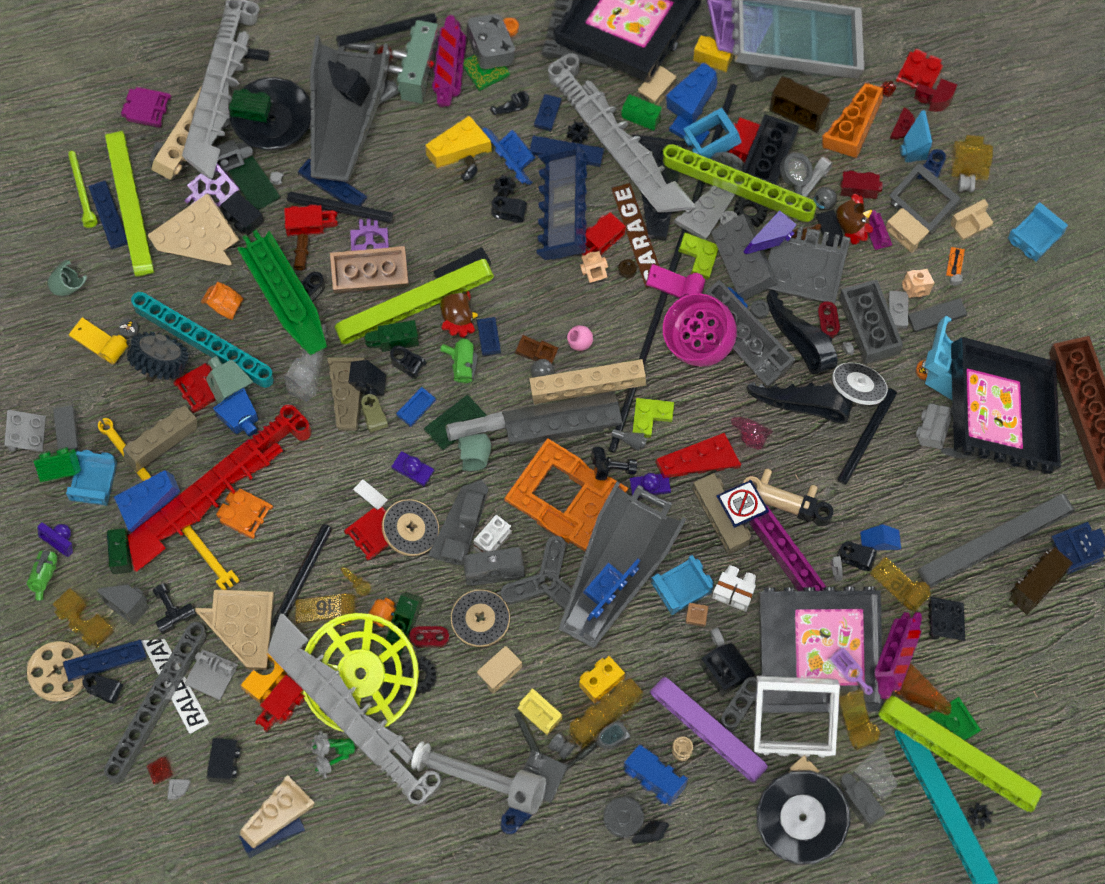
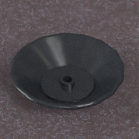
M279 77L260 78L245 85L242 89H247L251 93L256 94L263 92L270 96L272 104L266 123L236 118L230 114L231 126L239 139L251 147L263 150L282 149L297 142L308 130L311 122V100L304 89L291 80Z
M811 770L790 771L775 778L762 792L756 809L757 829L765 846L778 858L796 865L816 864L833 856L845 842L850 828L849 804L841 788L827 776ZM801 813L806 814L807 819L805 821H800L799 815Z

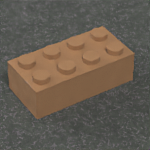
M405 246L330 253L334 293L409 287Z

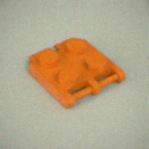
M239 488L238 491L235 490L234 494L231 492L228 494L225 502L229 506L223 503L216 515L220 518V523L254 539V533L259 525L264 523V517L269 510H272L273 506ZM265 507V510L263 511L262 515H261L260 518H259L258 516L260 515L261 511H262L263 508ZM255 522H257V523L255 524L254 528L252 529V531L249 532L250 529H251V527L253 526V524H254Z

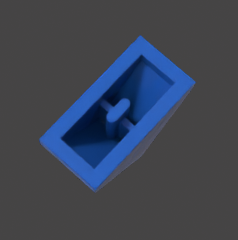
M882 524L860 532L862 546L871 547L876 551L901 550L900 532L898 529Z

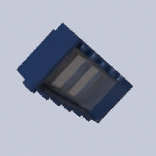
M578 145L539 154L538 158L545 163V168L539 170V175L545 180V185L539 186V192L545 196V201L538 203L539 208L544 212V218L538 219V224L544 229V234L538 235V241L544 248L536 250V253L544 260H554L586 253L587 223L585 211L587 210L585 195L587 194V188L585 186V179L587 178V154Z

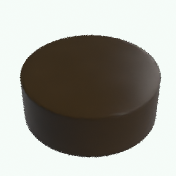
M631 259L622 260L619 264L618 272L623 278H632L636 275L637 265Z

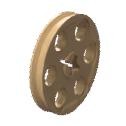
M51 642L40 647L32 655L27 666V678L34 692L49 701H64L77 695L84 687L82 683L83 678L70 681V683L74 684V688L70 692H65L63 685L68 683L63 661L84 656L81 650L67 642ZM65 650H72L73 656L71 658L65 659L62 657V653ZM51 651L53 657L50 660H43L42 655L44 652ZM41 668L43 670L42 676L38 678L33 677V670ZM54 669H62V674L58 675L57 673H55ZM52 684L54 686L53 691L48 694L42 691L44 685Z

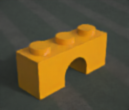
M268 653L269 661L275 665L274 670L268 675H260L253 670L241 684L243 691L260 704H262L285 674H288Z

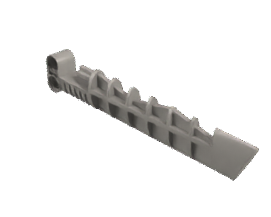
M226 0L223 18L219 25L220 29L212 49L182 153V157L209 179L213 178L220 149L212 146L217 136L225 135V132L221 129L226 120L230 118L228 115V103L231 102L232 97L228 95V87H237L239 85V82L232 78V75L235 71L243 69L244 66L240 62L244 55L248 53L246 47L249 34H246V31H243V33L239 32L237 42L233 41L238 23L254 25L258 18V5L248 0Z
M569 53L551 63L548 67L549 82L560 88L561 92H564L563 95L568 97L567 100L571 102V105L575 107L578 114L657 212L694 209L696 207L676 181L666 185L661 174L665 169L664 166H657L652 156L653 153L638 142L641 138L639 136L632 138L624 131L629 123L623 121L617 124L613 115L616 107H609L603 91H599L591 80H587L582 87L577 82L574 76L579 73L578 56Z
M280 614L269 645L268 654L376 766L380 765L382 767V772H387V777H392V782L396 781L398 783L397 788H403L402 793L410 802L416 805L424 804L442 786L443 780L441 775L434 771H428L418 780L392 754L394 750L406 763L412 760L414 752L402 741L404 738L397 736L384 727L388 722L387 720L379 724L365 715L372 705L369 703L361 710L352 696L356 688L352 687L348 690L339 675L340 672L321 662L324 658L323 654L316 659L301 648L308 642V639L284 614ZM435 775L437 777L436 785L429 786L428 778ZM416 790H421L423 793V797L419 801H415L413 798V793Z

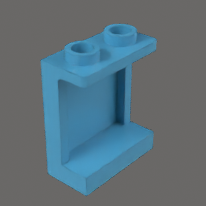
M1039 202L1034 207L1033 212L1016 229L1011 230L1008 240H1010L1013 246L1021 249L1028 258L1036 262L1065 233L1068 225Z
M89 450L76 451L81 471L73 476L71 487L67 488V497L70 501L108 506L117 467L115 457L110 453L95 454Z
M693 555L689 556L687 561L660 576L658 573L652 577L651 584L671 615L688 607L689 603H694L712 593V585L714 583L711 577L703 572L700 560L695 559Z

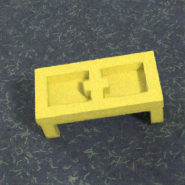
M533 688L519 703L518 710L546 735L562 721V714Z

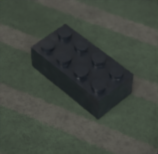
M765 114L741 172L777 186L781 178V161L791 153L798 135L799 125Z

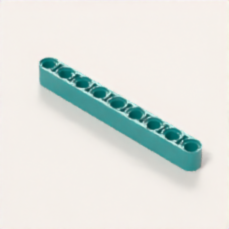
M137 292L132 295V305L135 312L211 358L217 356L222 364L230 361V357L237 356L233 361L260 387L268 388L273 384V373L268 365L143 292ZM139 302H145L142 305H137ZM154 311H160L158 314H153ZM185 329H191L189 332H183ZM200 338H206L205 341H199ZM216 347H222L218 351L214 350ZM248 365L253 366L251 369H245ZM264 374L269 375L267 378H260Z
M898 729L894 730L897 741L972 884H999L989 861L930 750Z

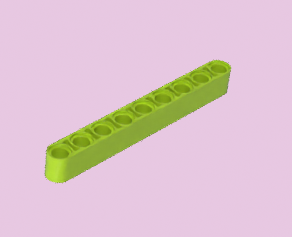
M124 131L105 134L135 277L153 274L152 259Z
M671 144L664 148L663 163L668 168L778 212L780 210L783 214L803 222H810L814 218L816 203L807 197Z
M481 259L338 322L334 328L341 343L348 344L364 337L368 332L378 330V326L396 323L437 305L448 295L464 293L492 280L494 275L487 260Z
M890 696L889 699L885 700L878 714L882 720L1021 809L1028 812L1034 811L1042 795V791L1038 787L894 696Z

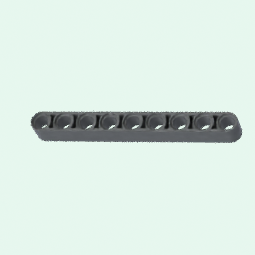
M1063 493L921 567L917 572L926 587L931 588L1072 514L1075 509Z
M192 622L187 626L106 763L104 773L112 783H120L126 777L193 663L197 652L203 646L207 633L201 623ZM201 630L199 636H192L194 631ZM185 647H191L189 653H182ZM175 664H181V668L179 670H172V667ZM171 681L169 687L162 688L164 682ZM154 699H161L158 705H152ZM144 716H151L147 723L141 722ZM140 733L139 739L131 740L133 734ZM130 751L128 757L121 758L122 752ZM114 768H119V773L117 775L110 776V773Z

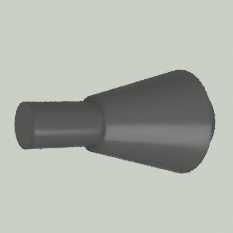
M386 80L379 104L399 94L398 85L393 80L391 82Z
M613 429L611 436L623 440L637 451L640 448L644 449L647 440L644 437L645 433L622 432Z

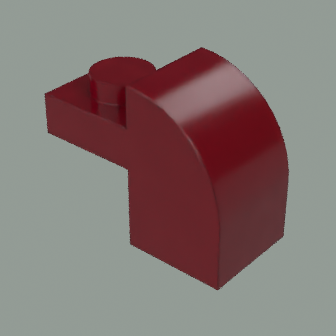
M940 79L936 90L918 84L914 99L921 103L930 104L928 111L939 112L945 110L951 104L958 84Z

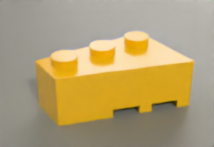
M470 116L425 145L426 156L436 168L459 162L460 159L470 155L475 157L476 154L492 152L491 140Z

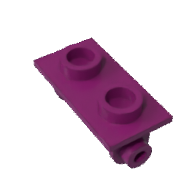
M873 210L869 217L873 232L868 234L874 249L878 250L892 246L881 214Z

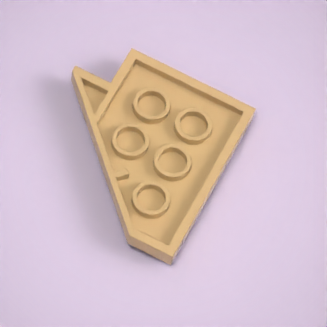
M210 194L204 195L148 234V237L158 251L226 265L234 263L225 250L239 241V238Z
M214 590L212 609L195 608L196 613L247 669H268L267 653L270 645L274 593Z

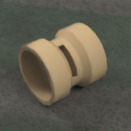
M687 737L677 738L672 747L673 757L678 761L688 760L693 750L692 741Z

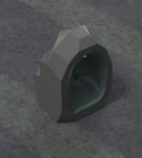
M618 720L605 727L597 735L596 743L604 749H613L629 741L630 735L621 720Z

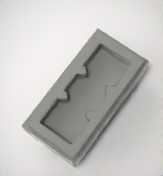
M889 291V310L896 328L907 329L908 295L906 292Z

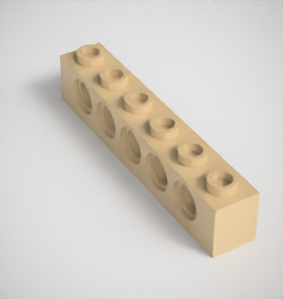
M202 86L153 161L151 170L170 180L175 174L178 175L182 169L181 163L183 161L186 162L182 157V153L189 133L187 131L190 129Z
M642 359L529 378L534 404L646 385Z

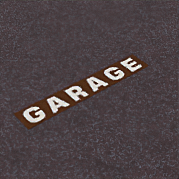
M630 183L613 187L611 190L623 224L626 226L625 230L645 287H650L646 285L650 267L652 264L659 266L650 238H648L647 229Z

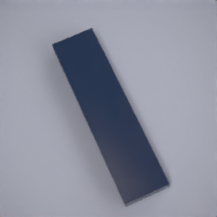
M533 136L530 151L533 155L538 156L539 154L578 145L587 154V165L601 167L604 148Z
M310 158L298 170L300 176L340 202L362 206L367 200L365 194L344 181L312 178Z
M106 180L88 186L111 250L128 245L126 234Z
M140 639L63 661V666L68 682L84 678L88 673L98 674L146 660V655Z

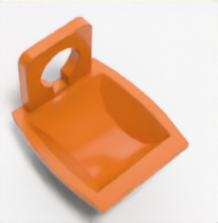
M217 282L208 288L201 303H207L218 314L233 320L244 298L227 285Z

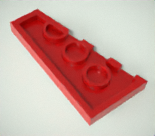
M725 433L657 458L655 461L663 478L684 476L696 472L700 474L711 470L723 471L727 468L738 469L741 467V463Z

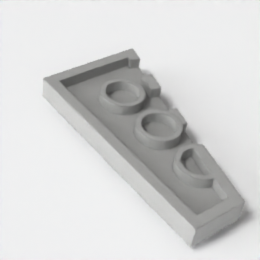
M713 186L694 203L696 206L694 209L686 210L675 219L674 223L695 236L707 240L711 231L720 220L722 213L726 211L736 194Z

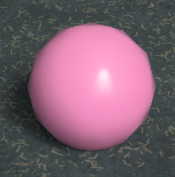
M577 325L567 335L568 344L575 351L587 350L592 345L593 334L586 326Z

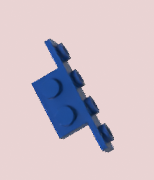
M484 127L482 130L491 140V144L495 145L496 148L494 150L500 157L506 159L505 164L509 169H514L517 173L515 175L522 184L524 182L528 185L532 184V181L523 169L536 157L517 133L511 130L499 141L490 129Z
M637 559L624 575L610 563L603 568L583 592L597 604L587 617V620L590 621L593 617L597 619L604 611L602 606L605 603L609 605L616 597L614 592L617 589L621 591L628 583L626 578L629 575L633 577L640 569L637 565L641 560Z

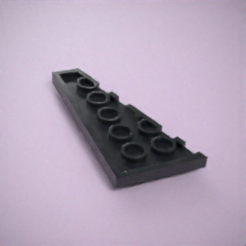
M632 134V138L639 136L641 139L638 142L653 153L652 156L657 166H664L665 169L661 174L666 185L673 181H676L678 184L680 172L664 165L663 151L667 145L671 144L685 149L686 142ZM641 192L648 238L667 241L672 212H657Z

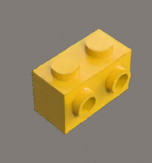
M700 35L694 49L693 61L701 64L704 62L710 67L727 72L733 58V53L718 50L716 40Z
M610 656L606 659L601 658L594 665L595 668L592 671L584 672L579 678V687L594 704L625 678L624 671Z

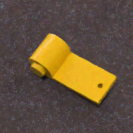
M83 317L68 334L71 338L111 364H115L128 347L126 344L127 340L123 336L113 335L111 337Z

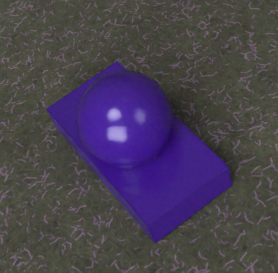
M402 451L391 466L396 472L425 487L434 473L433 468L422 463L417 457L409 456Z
M648 473L641 477L630 478L632 495L638 484L653 495L671 493L669 478H663L661 474Z
M43 522L37 526L39 538L66 557L73 553L72 543L68 541L71 536V530L67 525L58 524L53 530Z

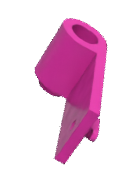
M652 264L646 285L681 298L689 294H702L705 279L699 273H692L684 277Z

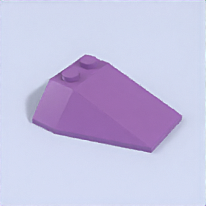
M707 0L717 49L732 53L734 39H732L734 24L732 23V15L734 13V8L731 7L732 0ZM743 5L744 51L756 52L772 23V9Z

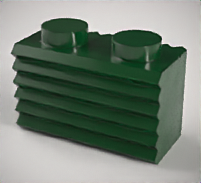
M247 89L234 90L229 106L230 114L232 117L235 116L236 118L266 123L272 104L271 98L263 92L256 94L251 93Z
M126 529L107 530L108 560L112 574L130 573L132 571L131 552Z

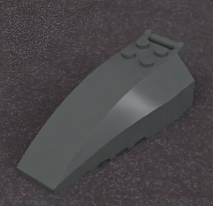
M316 35L310 67L312 178L348 182L385 88L390 57L388 44H384L383 53L375 55L376 43L370 42V44L356 42L339 46L338 50H334L323 45L320 36ZM345 49H356L369 52L368 54L347 52L345 51ZM329 60L334 63L337 61L343 63L348 70H351V68L361 73L360 76L367 80L366 83L371 88L360 106L345 99L333 87L328 67Z
M617 481L598 514L559 626V630L592 648L598 644L667 556L686 521L684 517L680 521L666 516L672 502L660 499L644 490V487L639 484L631 497L619 488L620 482ZM641 496L663 508L661 513L638 501V497ZM637 559L641 560L637 565L640 569L633 577L629 575L626 578L628 583L621 591L617 589L614 592L616 597L609 605L605 603L602 606L604 611L597 619L593 617L590 621L587 620V617L597 604L583 592L603 568L610 563L624 575Z

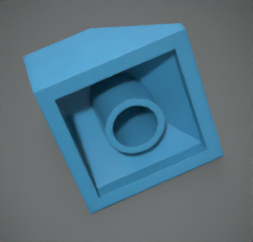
M925 110L920 112L905 136L903 144L900 145L901 156H904L905 163L927 160L932 145V138Z

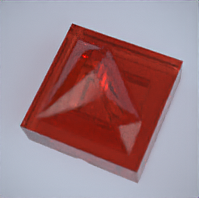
M161 757L147 765L153 784H159L173 776L166 757Z

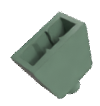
M216 356L208 361L212 371L208 374L206 380L218 404L242 388L247 390L253 382L233 360L222 364Z

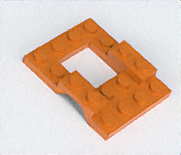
M547 438L504 500L536 520L537 524L555 536L562 537L568 544L571 542L586 552L598 514L617 481L611 477H607L606 480H597L594 470L590 469L581 458ZM552 466L569 475V479L582 486L564 513L533 494ZM620 483L619 488L627 493L628 488Z

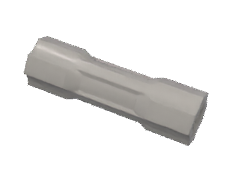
M502 412L473 420L446 425L447 437L449 441L464 436L505 428L504 416Z

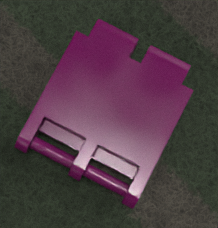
M136 87L135 90L129 89L126 97L127 103H124L121 116L126 117V120L129 122L160 128L162 125L161 120L163 114L166 113V105L168 100L171 99V95Z

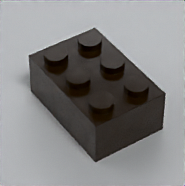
M781 76L772 92L769 111L818 133L827 118L831 98L823 93L812 90L806 85H801L791 78Z
M1054 548L1051 552L1047 550L1040 557L1038 563H1034L1030 567L1024 578L1021 577L1015 583L1014 588L1010 591L1012 596L1009 600L1028 615L1066 575L1073 562L1057 548Z

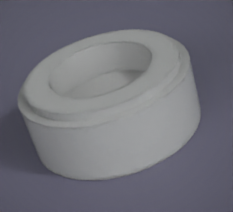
M714 628L710 630L715 646L717 648L724 646L725 642L719 629Z

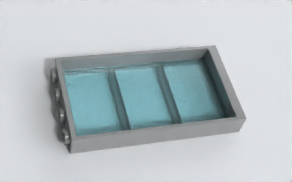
M732 0L731 7L734 8L732 23L734 24L732 53L735 55V62L858 79L863 73L864 53L861 8L808 0Z

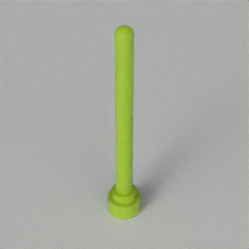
M69 151L68 156L84 212L82 223L84 227L91 228L98 224L97 217L91 212L76 154L74 151Z

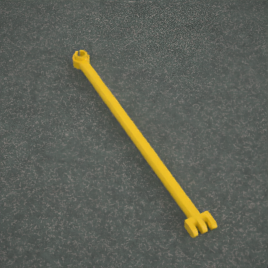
M103 418L105 426H110V428L103 430L104 425L99 421V431L109 437L124 457L123 448L126 443L114 430L113 422L109 418ZM144 467L137 472L142 481L151 478V475ZM191 526L181 530L219 579L216 580V584L221 590H227L223 585L224 583L230 588L233 587L230 581L231 578L235 583L240 581L232 570L229 572L225 571Z

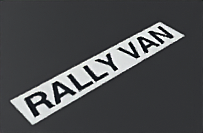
M141 640L159 675L172 654L166 640ZM178 664L172 667L173 671L180 669ZM184 676L171 699L190 734L209 724L192 689L184 685L186 681ZM171 681L163 683L165 688L171 685Z

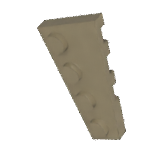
M327 358L330 368L329 374L332 383L337 429L340 431H357L362 393L350 385L348 381L351 362L365 359Z

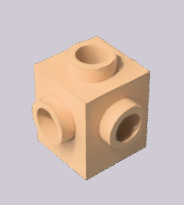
M599 251L590 252L581 257L583 264H580L582 274L587 275L590 283L607 278L605 268H608L605 257H601Z
M928 269L908 271L902 282V287L909 298L929 295L934 285Z

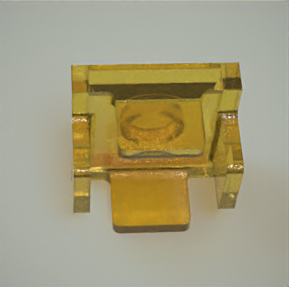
M966 135L963 142L954 141L951 176L959 177V174H964L965 176L975 175V179L988 180L993 157V146L983 144V136Z

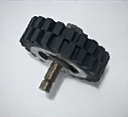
M143 332V334L137 333V336H133L126 357L130 361V365L135 366L134 369L137 371L142 370L141 373L144 375L148 373L146 381L153 382L155 375L157 379H161L163 376L165 380H169L170 377L172 379H176V376L180 377L184 372L189 353L186 352L187 349L183 347L181 342L177 343L176 339L170 340L168 335L164 336L162 333L155 335L154 332H150V334Z

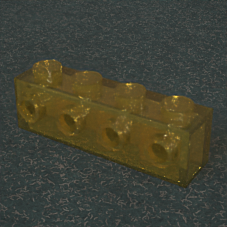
M631 678L626 681L624 679L621 680L611 694L607 692L601 697V702L598 705L590 706L585 711L586 715L581 719L576 718L570 723L569 735L581 749L594 740L605 727L614 723L642 699L643 691Z

